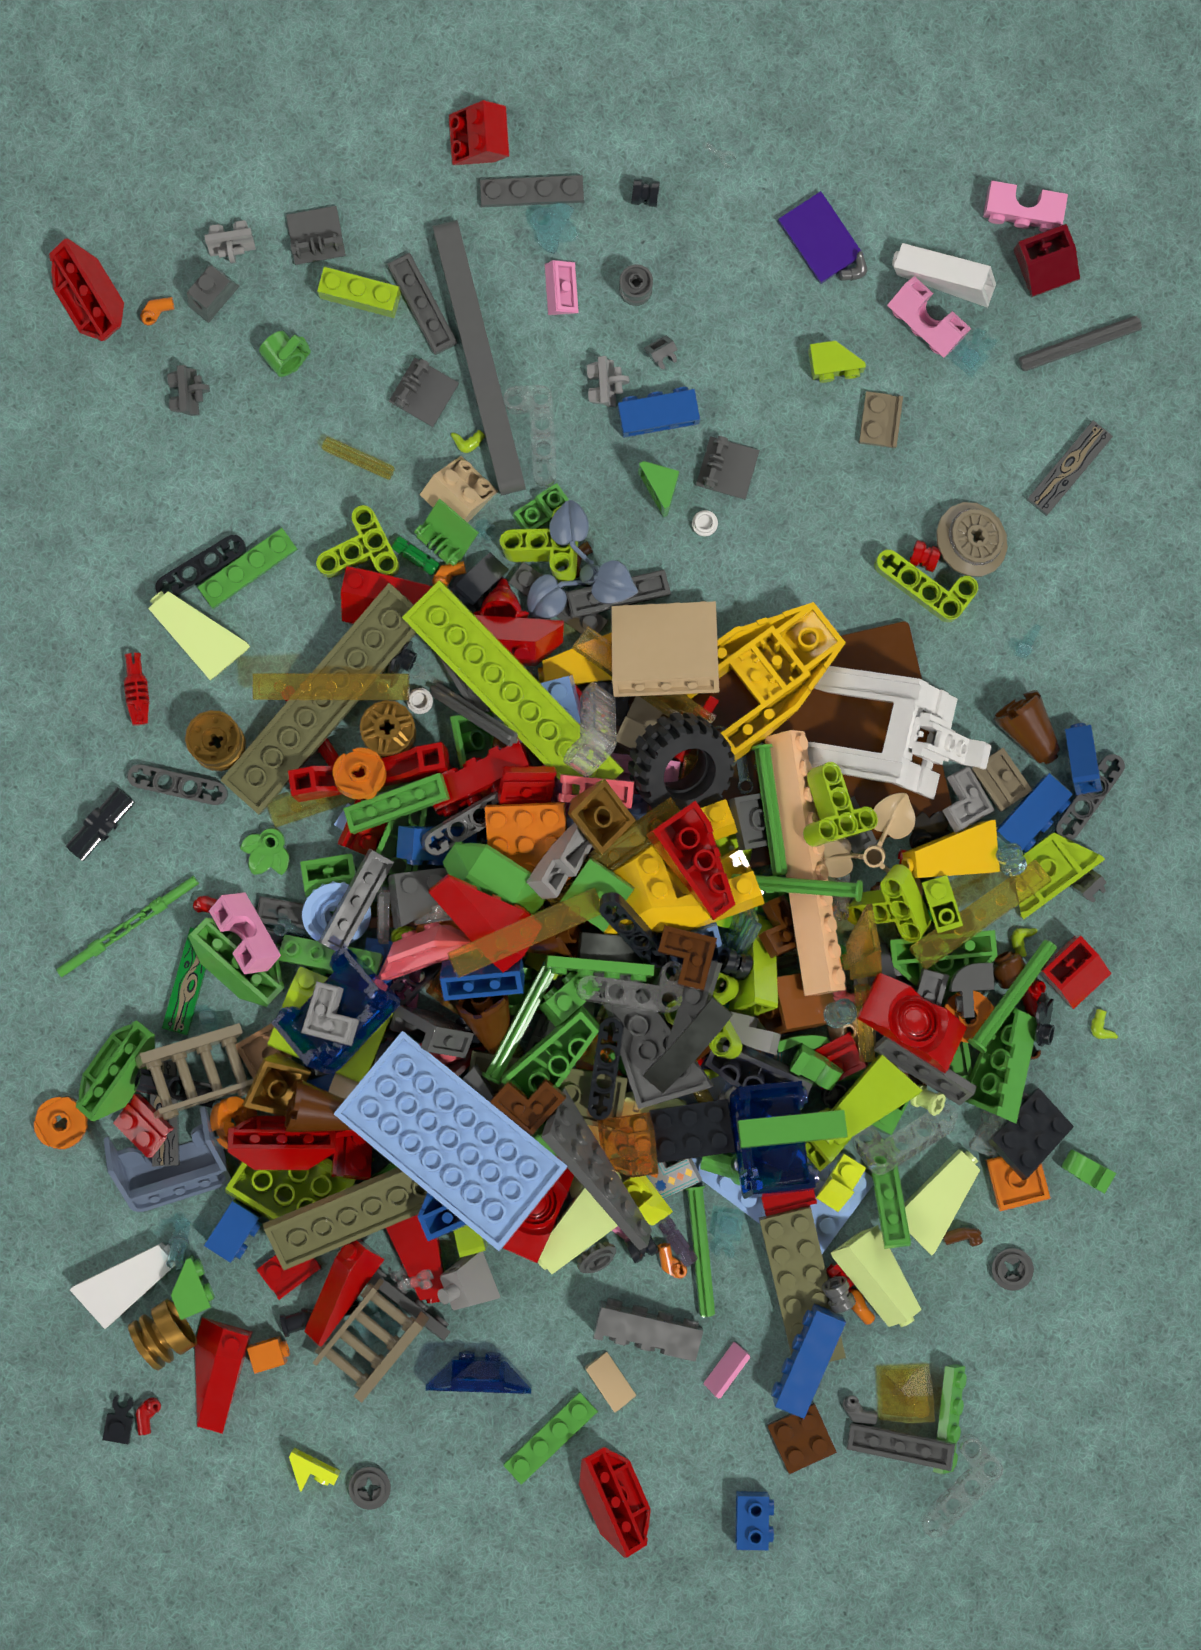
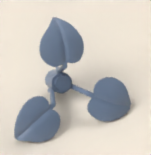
M573 500L566 501L554 514L550 522V534L552 539L560 545L570 543L571 548L586 562V565L580 571V580L558 583L556 578L550 574L539 577L532 584L527 599L529 615L532 618L548 619L560 614L565 607L567 599L565 591L561 589L564 586L590 585L592 586V594L595 599L605 604L622 602L638 593V589L623 563L611 560L604 563L601 567L596 566L593 560H590L576 546L575 541H583L587 537L589 522L582 507Z

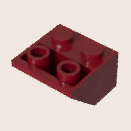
M1067 224L1018 241L1013 249L1031 298L1080 280L1076 246Z

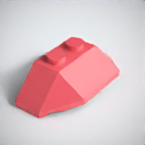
M434 922L424 926L425 931L419 933L416 930L406 932L401 935V940L393 942L378 977L380 981L393 980L478 948L463 931L451 925H440V922Z

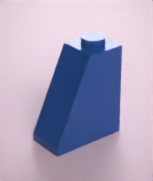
M1085 723L1073 724L1069 729H1065L1076 795L1102 791L1092 726Z

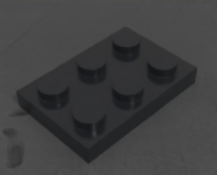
M1037 1088L1020 1105L1017 1124L1006 1120L988 1140V1143L1022 1180L1030 1177L1074 1126L1041 1089Z
M729 1099L649 1110L657 1163L737 1151Z

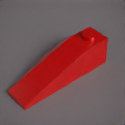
M346 566L341 588L342 622L354 624L388 583L392 584L414 605L433 586Z
M695 800L646 835L660 856L710 918L715 920L736 904L727 874L724 872L721 863V855L715 843L711 822Z
M449 874L428 891L479 951L503 973L523 958L542 928V923L524 907L517 904L515 906L501 901V897L483 893L477 890L476 886Z
M361 1238L343 1245L336 1254L304 1330L321 1347L385 1260Z
M202 1317L196 1337L197 1345L195 1346L197 1427L223 1434L253 1333L252 1331Z

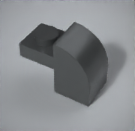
M993 963L968 964L958 969L952 976L949 991H959L960 996L955 997L956 1012H961V1017H975L973 990L994 989Z

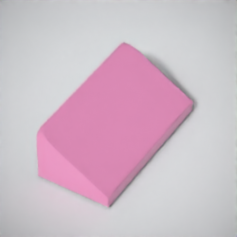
M552 260L545 264L548 315L578 313L575 262Z
M736 1342L732 1343L703 1383L715 1397L719 1399L723 1396L750 1359L749 1352Z

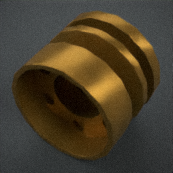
M384 700L374 703L366 709L361 718L360 733L365 746L375 751L380 758L410 750L415 743L416 727L411 713L405 706L396 701ZM385 723H390L391 727H395V729L390 730L389 735H386L384 730H381V728H385Z
M209 710L200 713L191 720L186 729L185 742L188 751L201 766L211 771L230 769L245 752L246 740L243 731L231 716L222 711ZM215 738L222 740L220 748L213 746Z
M168 1298L151 1309L153 1320L143 1314L139 1317V1321L135 1320L128 1325V1331L136 1349L146 1362L157 1371L165 1366V1362L170 1363L174 1360L172 1349L182 1355L197 1345L193 1329L186 1318L180 1320L174 1303Z

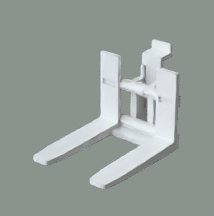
M829 666L814 687V689L827 693L894 703L882 753L808 742V757L812 769L827 762H834L840 767L843 775L892 783L929 799H934L940 774L931 771L933 763L943 765V761L948 762L950 760L961 765L977 767L983 770L987 768L991 745L984 741L968 739L951 729L958 699L921 679ZM920 728L930 732L926 743L917 742L918 737H923L924 732L919 731ZM913 755L922 758L921 766L911 762Z

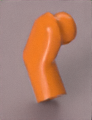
M173 297L148 301L140 315L142 323L147 326L153 325L163 311L175 310Z
M464 561L458 562L455 566L451 564L441 565L433 577V586L439 580L448 586L453 576L465 574Z
M670 1243L659 1244L657 1247L662 1270L675 1278H684L687 1274V1267L683 1262L672 1256Z
M855 1288L848 1289L856 1301L851 1309L865 1325L871 1324L875 1320V1315L867 1307L862 1293Z

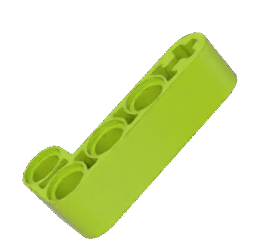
M893 550L882 551L875 560L874 567L882 577L943 622L950 623L956 620L978 591V583L971 576L960 577L950 590L947 591ZM890 558L892 560L891 566L884 568L882 566L883 560ZM901 565L902 568L899 570L895 577L893 573L895 572V569H897L898 566ZM902 574H912L914 583L911 585L905 584L901 579ZM959 584H968L971 588L970 595L961 594ZM925 588L932 589L935 594L934 600L925 599L922 595V590ZM944 604H952L956 610L955 615H946L943 611Z

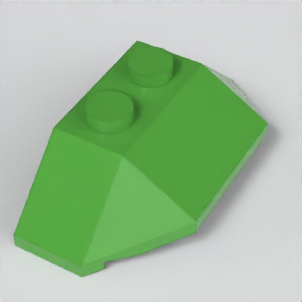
M455 842L443 860L449 875L476 886L477 890L490 896L493 894L501 897V901L515 906L517 904L524 907L533 916L545 901L526 883L532 874L531 872L487 844Z
M205 918L189 934L188 937L200 963L239 999L267 1007L284 989L279 960L268 971L244 974L233 955L234 950L240 945L242 939L231 931L220 932L213 918Z
M995 930L923 936L917 942H909L904 938L890 940L893 967L916 987L922 968L948 974L949 978L946 987H949L952 976L961 967L975 963H992L997 957Z
M137 1020L112 1032L82 1075L79 1100L76 1102V1108L93 1122L124 1108L136 1092L134 1091V1082L139 1069L135 1058L140 1053L155 1049V1034Z

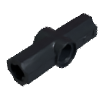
M117 787L100 808L97 807L87 816L83 822L84 826L74 835L66 847L80 860L85 861L101 841L103 842L108 839V833L113 828L116 829L118 827V822L133 807L135 801Z
M139 1068L134 1082V1091L159 1096L151 1071ZM163 1073L171 1100H188L180 1076ZM193 1080L198 1096L213 1092L210 1084ZM174 1081H177L181 1086L178 1095H174L170 1089ZM215 1100L200 1104L199 1106L212 1108Z

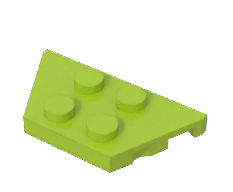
M1052 832L1011 863L1021 917L1023 919L1027 918L1105 860L1104 857Z

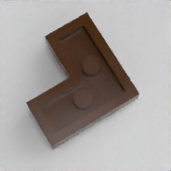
M780 896L763 904L762 908L773 928L762 932L758 936L770 958L797 948L792 911L785 896Z
M664 926L658 952L684 959L678 985L701 991L705 990L717 938Z
M546 1078L528 1098L508 1080L490 1102L532 1136L566 1099V1095Z

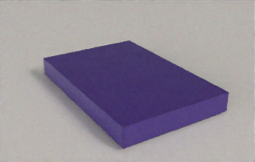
M821 191L778 219L779 224L820 284L854 263L858 252L861 251Z

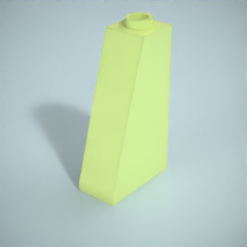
M161 591L150 600L152 605L148 609L209 680L214 679L251 647L246 641L169 591L166 594Z
M958 1149L904 1203L909 1233L930 1255L936 1252L980 1172V1169L975 1165L978 1160L968 1150L963 1153Z
M584 1186L553 1226L550 1237L538 1260V1264L544 1270L548 1269L551 1274L558 1271L618 1226Z
M878 1225L860 1231L831 1252L833 1259L888 1327L897 1324L900 1327H904L915 1320L913 1316L920 1312L921 1308L890 1248L884 1249L882 1233Z

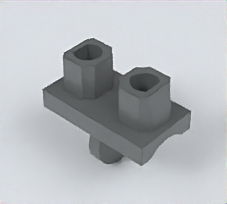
M186 365L177 366V371L167 374L169 387L173 389L178 388L179 396L170 397L169 409L176 413L198 416L199 403L203 402V394L210 392V386L202 384V376L197 375L196 369L187 368Z

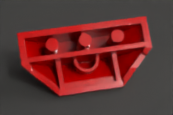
M66 238L49 253L50 261H52L53 289L79 333L100 341H106L121 327L124 301L100 261Z
M475 615L523 666H537L563 643L564 621Z
M254 1116L241 1122L236 1127L228 1128V1153L254 1170H309L335 1153V1131L287 1132L285 1131V1116Z
M601 1447L582 1458L579 1486L599 1533L624 1558H627L647 1546V1533L651 1512L629 1459L610 1451L606 1447Z

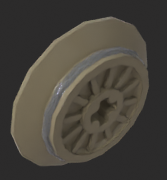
M962 502L950 507L940 518L936 530L937 546L943 559L955 571L966 576L982 577L994 572L1004 561L1008 548L1007 535L1000 519L989 508L978 503ZM972 534H975V535H976L975 540H976L977 542H974V541H973L974 536H973Z

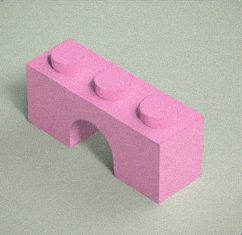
M991 181L987 191L983 214L984 218H989V222L994 224H1003L1004 221L1012 222L1015 227L1027 229L1029 226L1040 227L1039 230L1041 232L1063 225L1068 194L1042 190L1038 197L1037 205L1028 208L1020 205L1016 199L1017 185Z
M914 276L904 284L887 306L892 309V313L898 319L903 320L911 327L912 332L916 336L922 337L934 353L944 358L959 344L971 328L953 311L943 320L931 318L927 313L926 304L933 293Z
M246 892L221 895L209 912L220 932L231 931L242 939L240 945L233 952L244 974L268 971L281 954Z

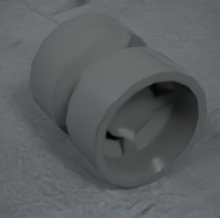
M630 265L623 270L620 276V296L624 302L632 306L645 304L652 296V274L643 265Z

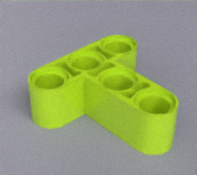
M365 505L356 507L352 512L351 518L359 535L321 553L316 561L318 570L323 576L333 578L344 573L346 566L354 568L366 561L372 560L378 573L394 577L399 571V562L374 511ZM363 513H368L371 515L370 522L365 525L359 524L358 517ZM374 536H379L383 539L381 546L377 548L369 546V541ZM353 547L359 549L357 558H346L348 549ZM327 559L336 561V566L331 571L323 569V563ZM385 559L394 561V566L389 571H383L380 568L382 561Z
M561 506L554 510L552 517ZM511 529L505 531L500 536V545L507 560L511 562H549L552 574L558 583L575 579L577 553L571 548L570 543L566 547H559L560 544L552 539L550 529ZM538 543H544L541 547H534ZM511 544H518L514 548H508ZM568 566L567 569L563 571H558L560 567Z
M827 762L808 772L807 781L820 819L808 824L804 828L803 836L808 845L812 847L821 846L864 833L876 827L878 817L872 808L862 807L853 809L841 769L836 763Z
M896 864L891 867L881 881V890L863 892L860 902L854 898L845 910V917L855 926L895 922L902 938L909 942H917L930 926L931 918L911 871L902 864Z
M719 973L712 997L724 1005L737 996L739 983L735 978ZM726 980L727 987L725 991L721 993L720 985L723 981ZM682 995L669 1003L665 1009V1018L672 1025L674 1024ZM729 1020L711 1041L709 1047L717 1056L734 1059L740 1055L742 1043ZM726 1040H729L730 1047L724 1052L723 1044Z

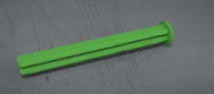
M763 744L753 746L752 750H755L772 874L780 876L787 874L788 869L770 750L773 745Z
M732 874L731 878L737 877L742 874ZM755 875L759 888L762 891L856 898V901L859 902L862 899V880H858L857 883Z
M1048 940L1042 942L973 1039H968V1042L982 1053L987 1051L986 1046L1057 950L1054 943Z
M545 961L540 967L487 1071L482 1073V1076L494 1083L501 1084L500 1078L555 975L551 974V969L545 968Z
M692 1185L685 1190L688 1191L699 1314L701 1317H711L715 1315L703 1195L705 1185Z

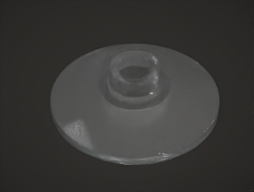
M440 905L431 906L432 912L414 921V925L452 919Z

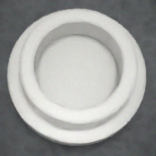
M707 510L699 511L692 520V527L695 533L704 537L712 535L718 526L715 514Z
M416 688L409 693L407 705L412 712L424 714L431 709L433 698L428 690Z

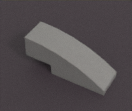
M575 822L546 852L526 882L542 899L558 897L568 877L577 875L592 847Z
M731 1012L733 1016L729 1020L742 1044L763 1052L777 1054L781 1034L757 1029V1018Z

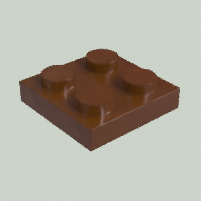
M815 1403L810 1405L805 1418L789 1414L767 1424L789 1474L837 1453Z

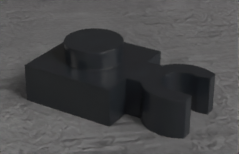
M116 1395L112 1402L115 1414H107L102 1440L128 1445L130 1443L134 1417L127 1416V1412L133 1407L134 1400L130 1397L127 1406L122 1407L119 1405L120 1396Z

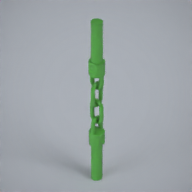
M193 875L164 896L157 897L148 906L143 908L140 913L121 923L101 939L97 938L87 945L88 948L56 969L57 973L64 977L91 957H96L107 950L106 947L121 939L144 921L167 909L169 904L199 884L196 877ZM151 908L153 912L146 915L145 912ZM139 917L140 920L131 926L130 923ZM123 927H124V929H126L124 932H122V933L119 934L118 936H116V934H114L115 932H117L118 930H120V929L123 928ZM109 938L110 941L104 944L103 941Z

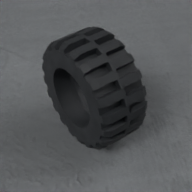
M679 712L672 713L670 718L666 719L663 716L656 720L657 723L655 725L649 724L645 728L646 732L643 736L639 735L636 739V748L632 747L629 755L632 758V761L628 763V771L631 773L629 778L631 781H635L634 787L640 796L653 810L669 818L695 800L700 808L711 805L716 800L719 802L723 797L722 792L724 789L728 790L730 786L729 777H733L734 767L731 764H734L735 761L734 754L731 752V746L724 736L701 716H695L693 713H683V716ZM688 749H698L697 763L686 777L675 782H664L666 767L673 757Z

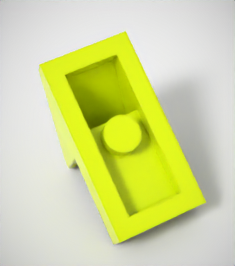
M843 1153L817 1194L816 1199L839 1212L854 1194L853 1189L866 1170V1167Z
M642 1170L623 1182L649 1225H655L673 1212Z
M296 1448L292 1450L289 1456L300 1492H302L310 1474L315 1476L314 1479L317 1482L328 1486L329 1483L335 1484L341 1472Z

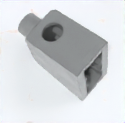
M483 1252L462 1257L441 1274L440 1279L444 1288L438 1291V1299L443 1304L450 1303L453 1310L500 1298Z

